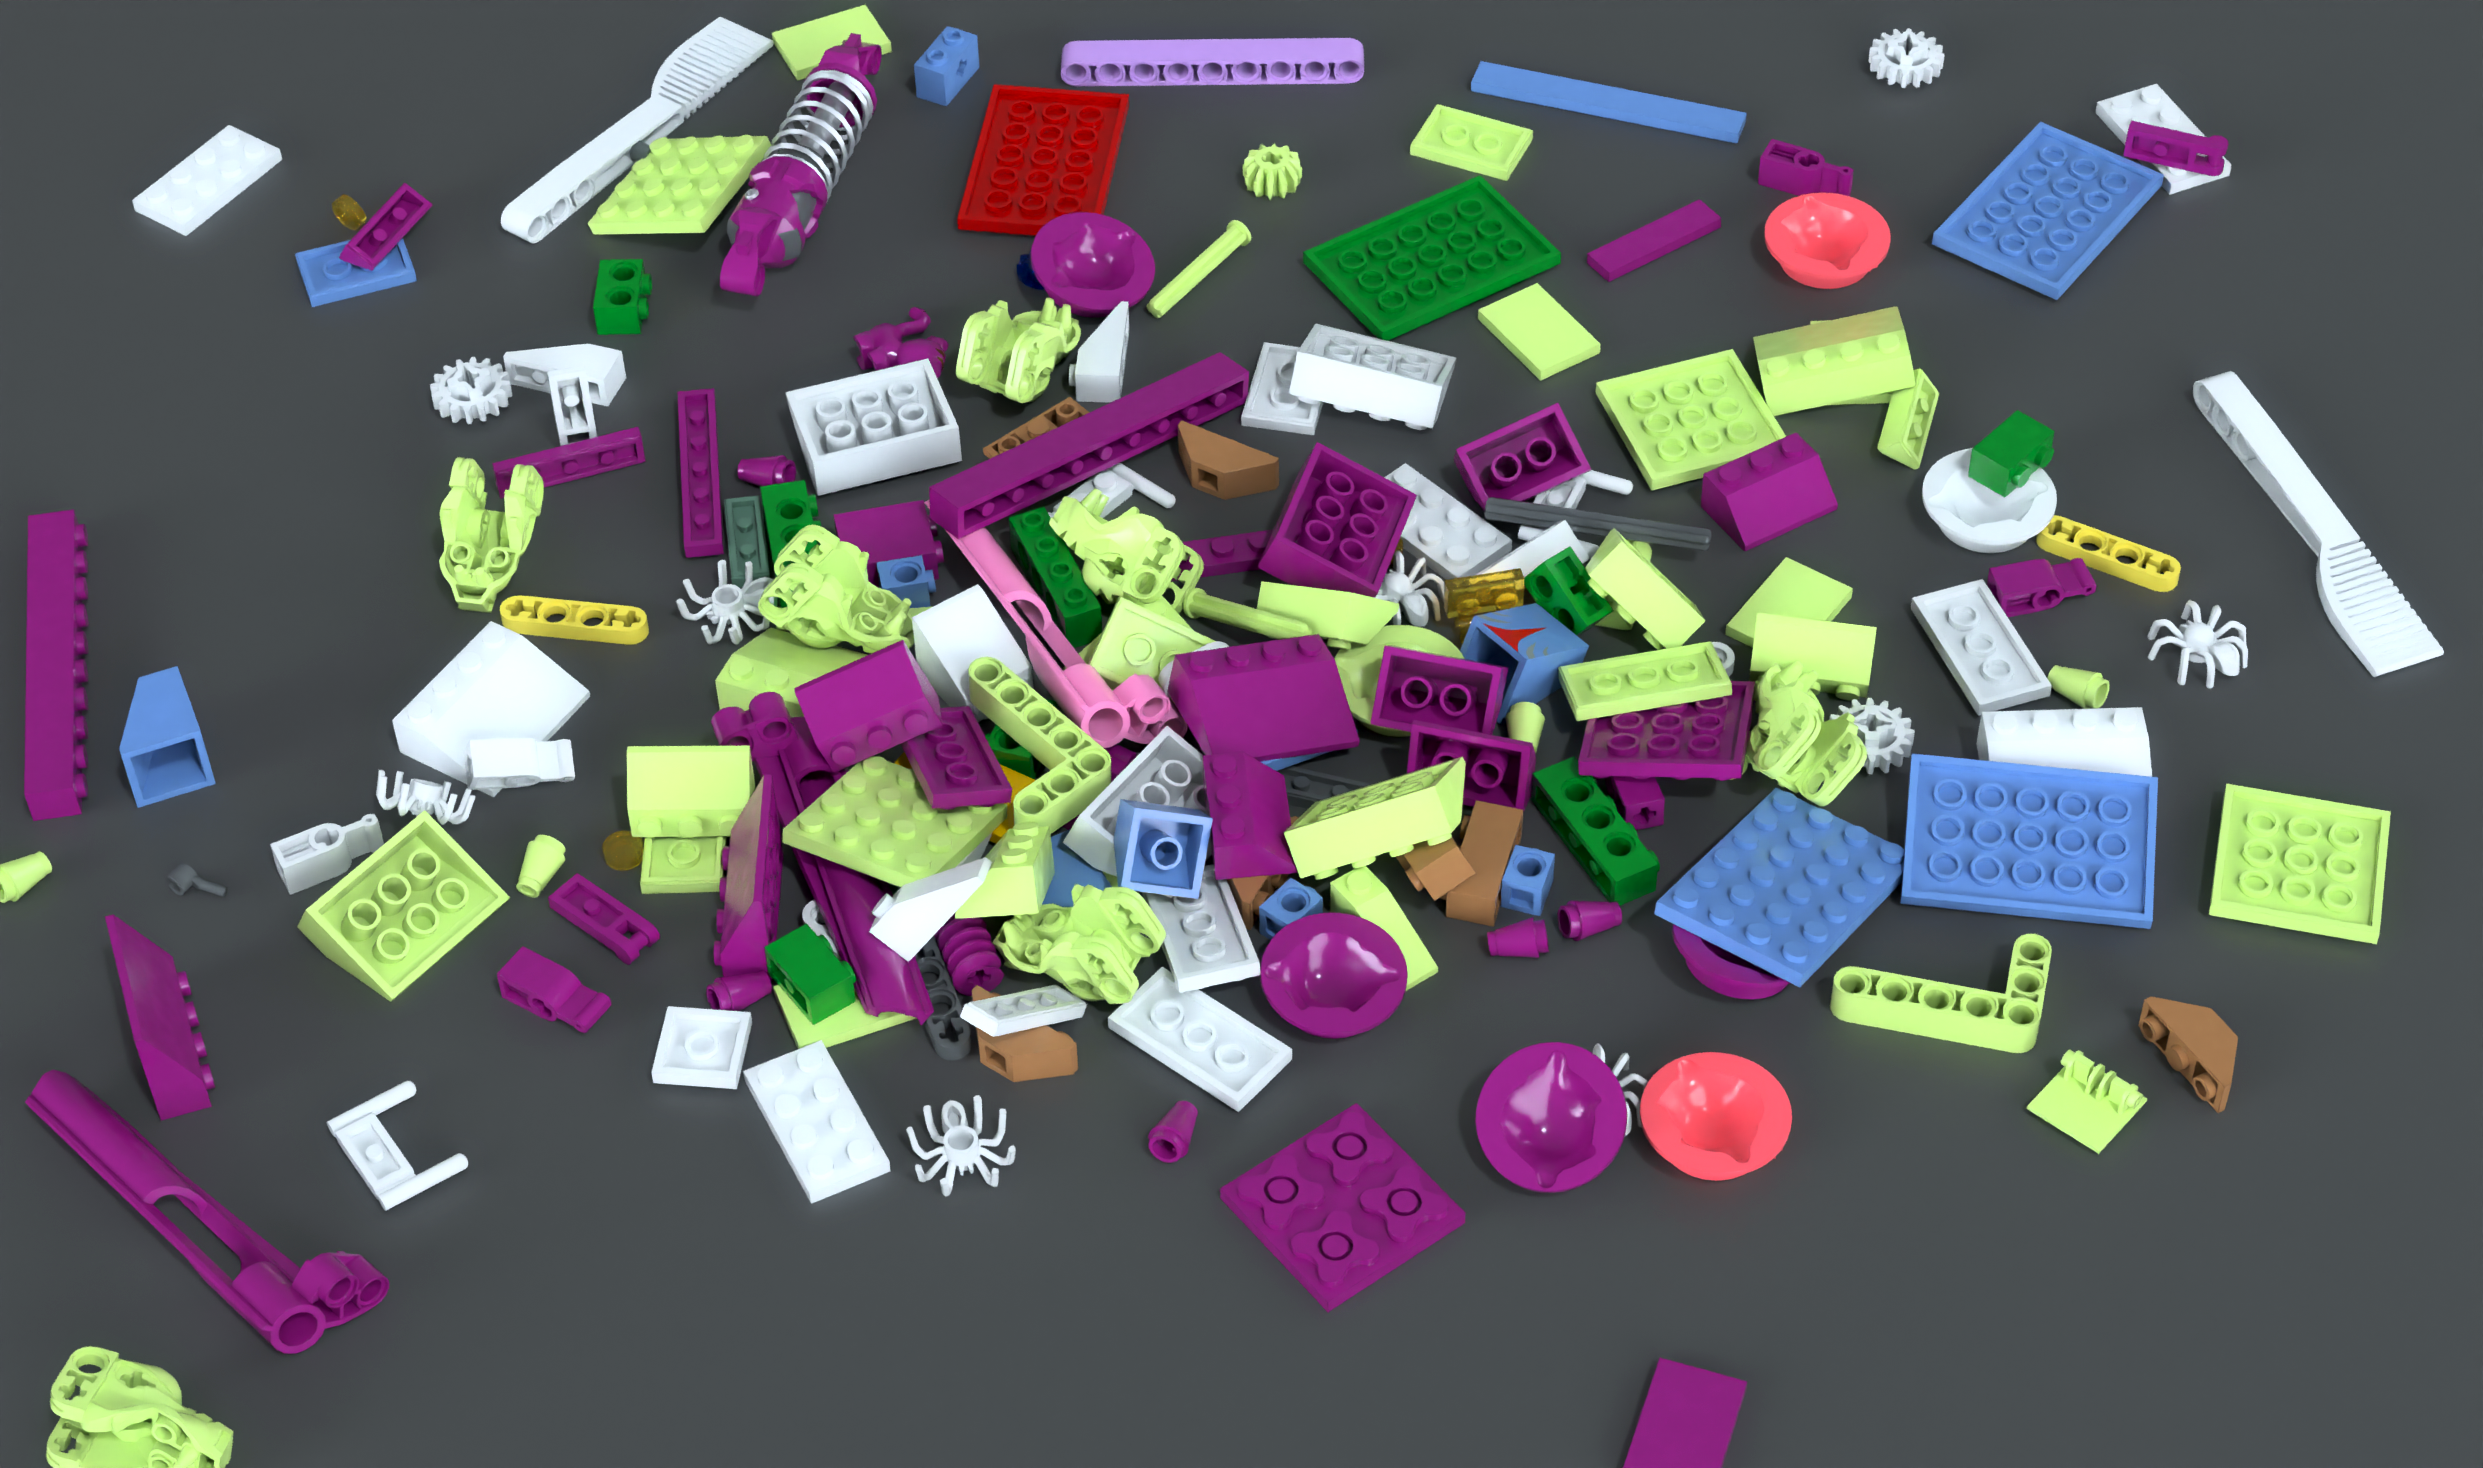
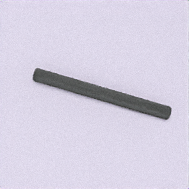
M1495 497L1488 498L1485 505V518L1488 520L1549 528L1558 521L1566 520L1571 530L1577 533L1606 537L1615 528L1626 540L1707 551L1711 543V530L1709 528Z

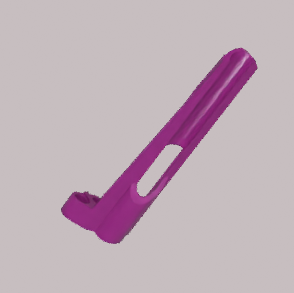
M764 692L755 696L751 700L749 710L747 711L735 706L726 707L716 712L712 717L711 724L719 746L750 745L751 759L754 761L761 779L764 775L773 776L778 817L783 829L848 772V768L835 773L832 771L817 748L805 717H791L783 697L776 692ZM791 846L842 961H847L855 973L856 982L853 985L865 1013L878 1017L881 1012H897L916 1017L920 1025H922L934 1012V1008L915 956L909 962L869 932L876 918L872 914L874 907L885 894L888 893L891 897L893 896L889 883Z
M57 1070L44 1073L31 1095L25 1101L44 1122L188 1259L191 1266L205 1282L276 1350L285 1354H296L307 1350L319 1340L324 1329L342 1325L375 1307L386 1296L390 1284L388 1278L360 1254H346L344 1251L322 1253L311 1261L307 1259L301 1268L298 1267L180 1172L131 1124L78 1079L68 1073ZM174 1194L240 1257L241 1273L235 1280H232L154 1205L159 1198Z

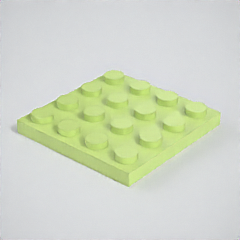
M742 135L740 137L714 136L711 138H695L693 136L679 139L658 138L650 144L651 152L648 156L640 159L632 166V170L623 181L616 185L610 197L598 207L596 214L588 222V225L593 235L705 233L748 179L751 170L763 160L764 154L772 145L767 136Z
M1733 349L1596 382L1597 397L1651 491L1703 478L1704 473L1786 437Z
M871 756L858 762L783 829L782 843L902 887L905 884L955 868L1007 818L1008 805L998 803L990 807L979 805L959 806L951 810L932 808L913 769L889 762L880 756Z
M2226 784L2209 915L2377 944L2381 925L2391 811Z

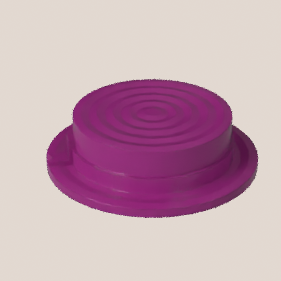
M1076 212L1056 217L1038 231L1031 248L1032 269L1049 297L1054 299V302L1061 308L1063 304L1070 305L1071 313L1091 318L1109 316L1121 301L1128 302L1129 308L1136 305L1149 292L1155 276L1154 258L1143 238L1126 224L1102 214Z
M1345 913L1313 914L1297 919L1282 928L1267 945L1262 957L1260 970L1262 989L1273 1009L1287 1022L1304 1032L1329 1039L1351 1037L1371 1030L1386 1021L1402 1002L1408 978L1406 960L1395 940L1385 930L1371 921Z
M1673 924L1672 934L1674 942L1686 959L1689 970L1697 980L1711 990L1739 999H1761L1781 992L1790 984V982Z
M1561 1042L1530 1045L1504 1059L1486 1080L1480 1092L1476 1108L1478 1139L1483 1152L1492 1166L1512 1183L1528 1190L1543 1193L1572 1190L1585 1185L1599 1176L1619 1152L1627 1127L1625 1096L1618 1079L1611 1069L1599 1057L1588 1050Z

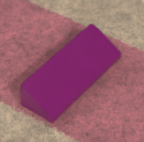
M404 182L345 245L339 258L345 262L373 271L433 204Z

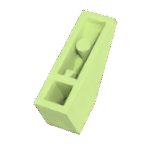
M1366 866L1355 868L1330 882V913H1345L1371 921L1385 930L1398 944L1407 965L1406 991L1438 973V966L1389 889Z

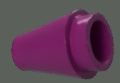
M784 455L741 459L738 464L737 474L741 481L758 486H767L795 481L796 466L793 460H788Z
M1570 900L1566 905L1559 907L1557 921L1559 930L1564 938H1572L1574 941H1579L1615 926H1620L1622 923V912L1616 901Z
M1534 917L1496 929L1495 931L1487 932L1490 956L1539 958L1540 953L1549 952L1544 919L1534 921Z
M763 970L717 977L714 983L709 984L706 988L708 1003L711 1009L741 1011L772 993L771 981Z
M1188 1101L1176 1102L1174 1107L1149 1132V1150L1157 1159L1172 1163L1188 1153L1198 1116V1111L1192 1103Z

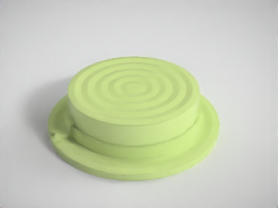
M1410 625L1384 626L1368 644L1351 642L1350 650L1340 649L1334 659L1352 716L1363 726L1376 733L1395 737L1411 736V732L1370 724L1384 646L1393 645L1462 659L1465 658L1451 641L1436 632Z

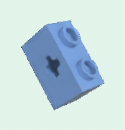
M949 26L942 31L914 64L916 95L918 98L947 107L979 69L977 35Z

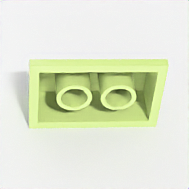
M1615 528L1608 533L1585 567L1591 577L1587 582L1591 588L1602 598H1605L1608 594L1619 603L1615 610L1631 625L1637 620L1647 630L1643 636L1657 650H1661L1663 647L1666 649L1680 647L1706 621L1697 606Z
M1261 581L1257 609L1304 622L1312 628V635L1319 634L1322 639H1328L1327 646L1350 650L1351 642L1368 644L1398 612L1399 603L1351 592ZM1268 636V638L1280 640V639H1277V638H1273V637Z
M1757 613L1749 681L1757 680L1760 682L1766 671L1775 663L1786 668L1798 660L1804 665L1801 669V675L1804 673L1808 674L1812 670L1819 674L1818 679L1810 688L1815 695H1818L1820 692L1834 693L1836 697L1843 700H1857L1859 697L1867 698L1877 627Z
M750 745L627 747V808L632 837H731V829L756 789Z
M1024 822L1016 824L1012 829H1008L985 856L992 862L985 881L955 912L956 919L1039 913L1055 874L1050 826L1038 827L1037 823Z

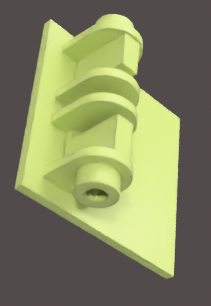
M2068 1050L2061 1060V1064L2064 1067L2030 1102L2027 1109L2099 1154L2147 1102V1098L2137 1091V1085L2129 1084L2117 1077L2116 1072L2110 1070L2107 1074L2104 1073L2105 1066L2103 1064H2098L2095 1067V1062L2086 1058L2080 1050L2076 1052Z

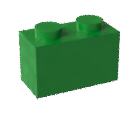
M2019 410L2015 411L1972 448L1968 477L2005 498L2015 488L2023 487L2030 478V475L2039 467L2044 468L2051 461L2054 454L2052 443L2055 431Z
M807 923L764 947L769 975L813 1025L856 1002L853 985L856 982V976L847 961L843 960L840 962L834 955L827 938L822 934L817 936Z

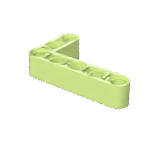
M988 656L975 659L968 668L969 696L972 704L1050 770L1015 795L1013 800L1014 826L1019 823L1034 822L1038 824V827L1050 826V834H1052L1081 814L1111 783L1110 754L1001 661Z
M2025 934L2016 939L2005 994L1856 966H1847L1837 971L1834 976L1830 1009L1834 1016L1846 1022L2012 1053L2028 1052L2034 1047L2037 1039L2052 953L2051 945L2047 939L2037 934Z

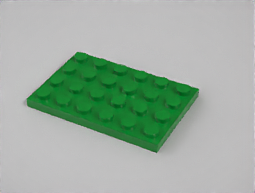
M1479 175L1303 252V263L1376 338L1389 341L1561 264V252Z

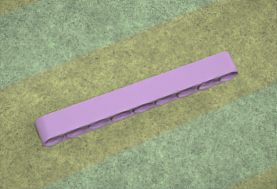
M1353 38L1071 41L1062 48L1061 77L1065 83L1071 86L1350 84L1359 81L1364 75V48L1360 41Z

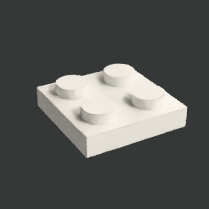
M668 1006L651 1072L653 1083L737 1089L752 1026L751 1012Z

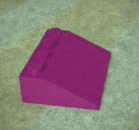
M1316 442L1297 474L1258 564V568L1290 585L1351 592L1375 598L1417 495Z
M1319 634L1176 654L1174 657L1167 692L1205 755L1244 752L1261 762L1359 746L1360 740L1335 659Z
M764 775L731 829L730 846H723L722 863L723 870L727 871V877L720 878L719 891L720 901L725 902L724 909H717V932L722 934L721 941H714L715 966H722L723 977L763 970L769 976L770 981H774L768 973L764 947L778 938L784 852L772 775Z
M114 914L105 916L134 1042L161 1121L212 1107L208 1090L216 1087L209 1063L201 1065L200 1058L208 1055L201 1032L193 1034L192 1027L198 1026L200 1023L194 1002H185L184 997L192 995L186 971L177 972L173 957Z

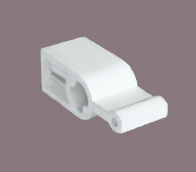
M523 737L469 740L464 751L467 786L472 790L519 788L531 786L538 782H569L575 778L571 740L568 739L536 742L532 738Z
M367 814L360 821L344 827L335 823L321 824L272 843L270 846L277 870L289 894L292 895L340 876L351 867L352 859L369 852L374 853L384 845L376 815Z

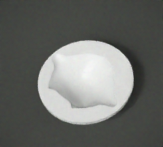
M1972 448L1956 451L1941 458L1930 468L1925 476L1922 499L1926 511L1935 523L1939 525L1947 538L1968 550L1982 553H2000L2015 549L2029 538L2044 530L2055 514L2057 505L2055 486L2041 467L2030 475V478L2023 487L2015 488L2005 498L1968 477Z

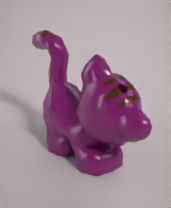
M912 307L909 311L910 318L915 321L902 322L897 325L883 323L869 331L853 336L860 349L861 355L856 360L862 370L874 368L877 371L929 359L937 379L941 376V372L944 369L945 352L949 344L945 339L935 336L902 343L903 337L923 333L931 323L926 311L919 307Z

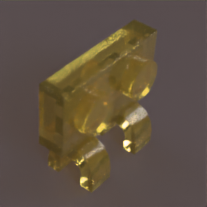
M1521 568L1445 580L1444 609L1447 618L1454 617L1455 627L1459 626V639L1461 643L1464 642L1474 614L1523 606L1524 576Z

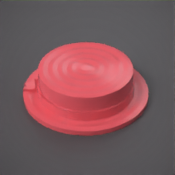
M1810 193L1789 199L1776 207L1766 221L1764 238L1769 252L1792 279L1814 288L1836 289L1850 286L1860 281L1868 271L1871 273L1873 268H1878V265L1884 260L1889 251L1891 234L1883 216L1867 203L1842 194Z
M1702 1052L1675 1059L1663 1066L1652 1076L1641 1097L1640 1121L1643 1132L1651 1146L1676 1168L1696 1178L1721 1181L1743 1176L1766 1165L1774 1158L1776 1159L1779 1152L1783 1150L1790 1134L1792 1109L1789 1098L1780 1082L1760 1065L1733 1054Z

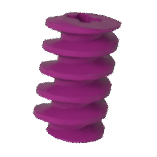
M954 913L934 934L935 939L938 941L939 950L942 952L944 963L947 965L948 973L952 977L953 986L959 993L966 996H972V989L976 985L990 992L1002 982L1004 973L999 969L1001 966L1000 958L996 954L995 945L991 942V935L986 930L985 920L982 917L956 919Z

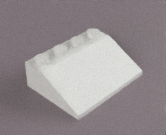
M1315 323L1297 352L1289 394L1297 395V398L1302 402L1317 404L1319 401L1333 404L1335 409L1342 412L1359 410L1369 413L1371 418L1379 421H1390L1392 418L1404 421L1405 425L1409 428L1425 430L1427 427L1433 428L1438 419L1455 366L1456 357Z
M929 359L785 392L808 473L818 496L962 461L959 427Z
M490 621L392 722L401 753L467 784L464 751L469 740L523 737L532 738L536 742L548 741L588 700L590 691L525 637ZM502 788L477 790L495 797Z
M2142 707L1982 712L1976 743L1979 760L2152 777L2149 736Z
M1166 726L1078 816L1063 843L1095 869L1117 877L1113 838L1120 799L1198 809L1207 814L1203 782V754ZM1210 837L1205 861L1212 855Z

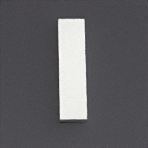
M1051 985L965 1003L960 1017L989 1035L996 1037L1082 1018L1087 1004L1058 985Z

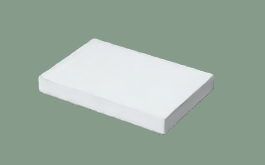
M1264 342L1241 415L1242 426L1314 435L1323 402L1319 401L1317 404L1300 401L1297 395L1289 394L1297 352L1300 347Z

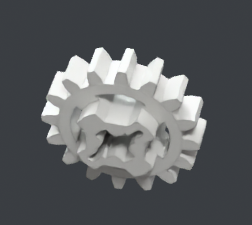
M1908 28L1903 33L1893 29V35L1891 36L1883 32L1881 33V39H1874L1872 47H1870L1868 60L1870 71H1877L1878 79L1888 78L1889 85L1898 82L1902 88H1905L1910 83L1916 88L1920 87V81L1930 84L1932 83V76L1939 77L1940 71L1943 69V46L1935 45V37L1924 38L1925 32L1923 31L1915 35Z
M471 357L469 363H463V361L458 359L454 368L447 365L443 366L444 374H435V383L430 384L434 409L440 410L442 418L451 415L452 422L457 423L461 418H466L467 424H471L475 418L485 422L487 414L491 413L495 416L500 414L498 406L508 407V398L512 397L508 371L503 372L500 363L491 367V362L488 358L483 360L482 363H477L475 357Z
M1872 698L1867 699L1866 705H1861L1856 699H1853L1850 709L1840 705L1838 706L1837 715L1831 714L1829 720L1837 719L1847 712L1855 717L1854 724L1858 726L1857 736L1862 740L1867 750V758L1863 767H1866L1868 774H1873L1875 767H1880L1884 773H1888L1890 763L1901 767L1903 757H1910L1915 731L1910 729L1912 721L1910 718H1901L1902 709L1900 707L1891 711L1888 709V701L1885 700L1878 706L1874 705Z

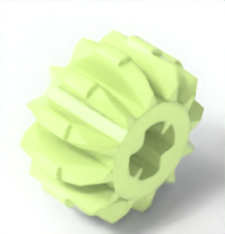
M1275 143L1271 147L1260 144L1259 150H1249L1248 157L1244 159L1243 176L1247 190L1255 191L1256 197L1266 195L1270 200L1273 196L1285 198L1286 193L1296 192V187L1300 184V179L1302 178V167H1300L1298 153L1290 151L1289 146L1280 148Z

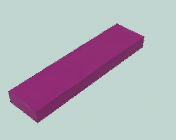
M1698 199L1587 253V264L1605 280L1610 282L1721 228L1722 218Z
M638 427L495 462L492 463L497 490L500 499L505 497V490L510 489L513 470L517 464L534 466L542 477L545 488L643 463L646 460L640 430Z

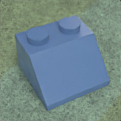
M1120 799L1113 838L1118 887H1126L1139 892L1198 899L1213 818L1198 809Z

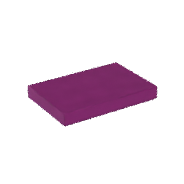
M1659 1358L1623 1468H1722L1746 1393L1747 1381Z

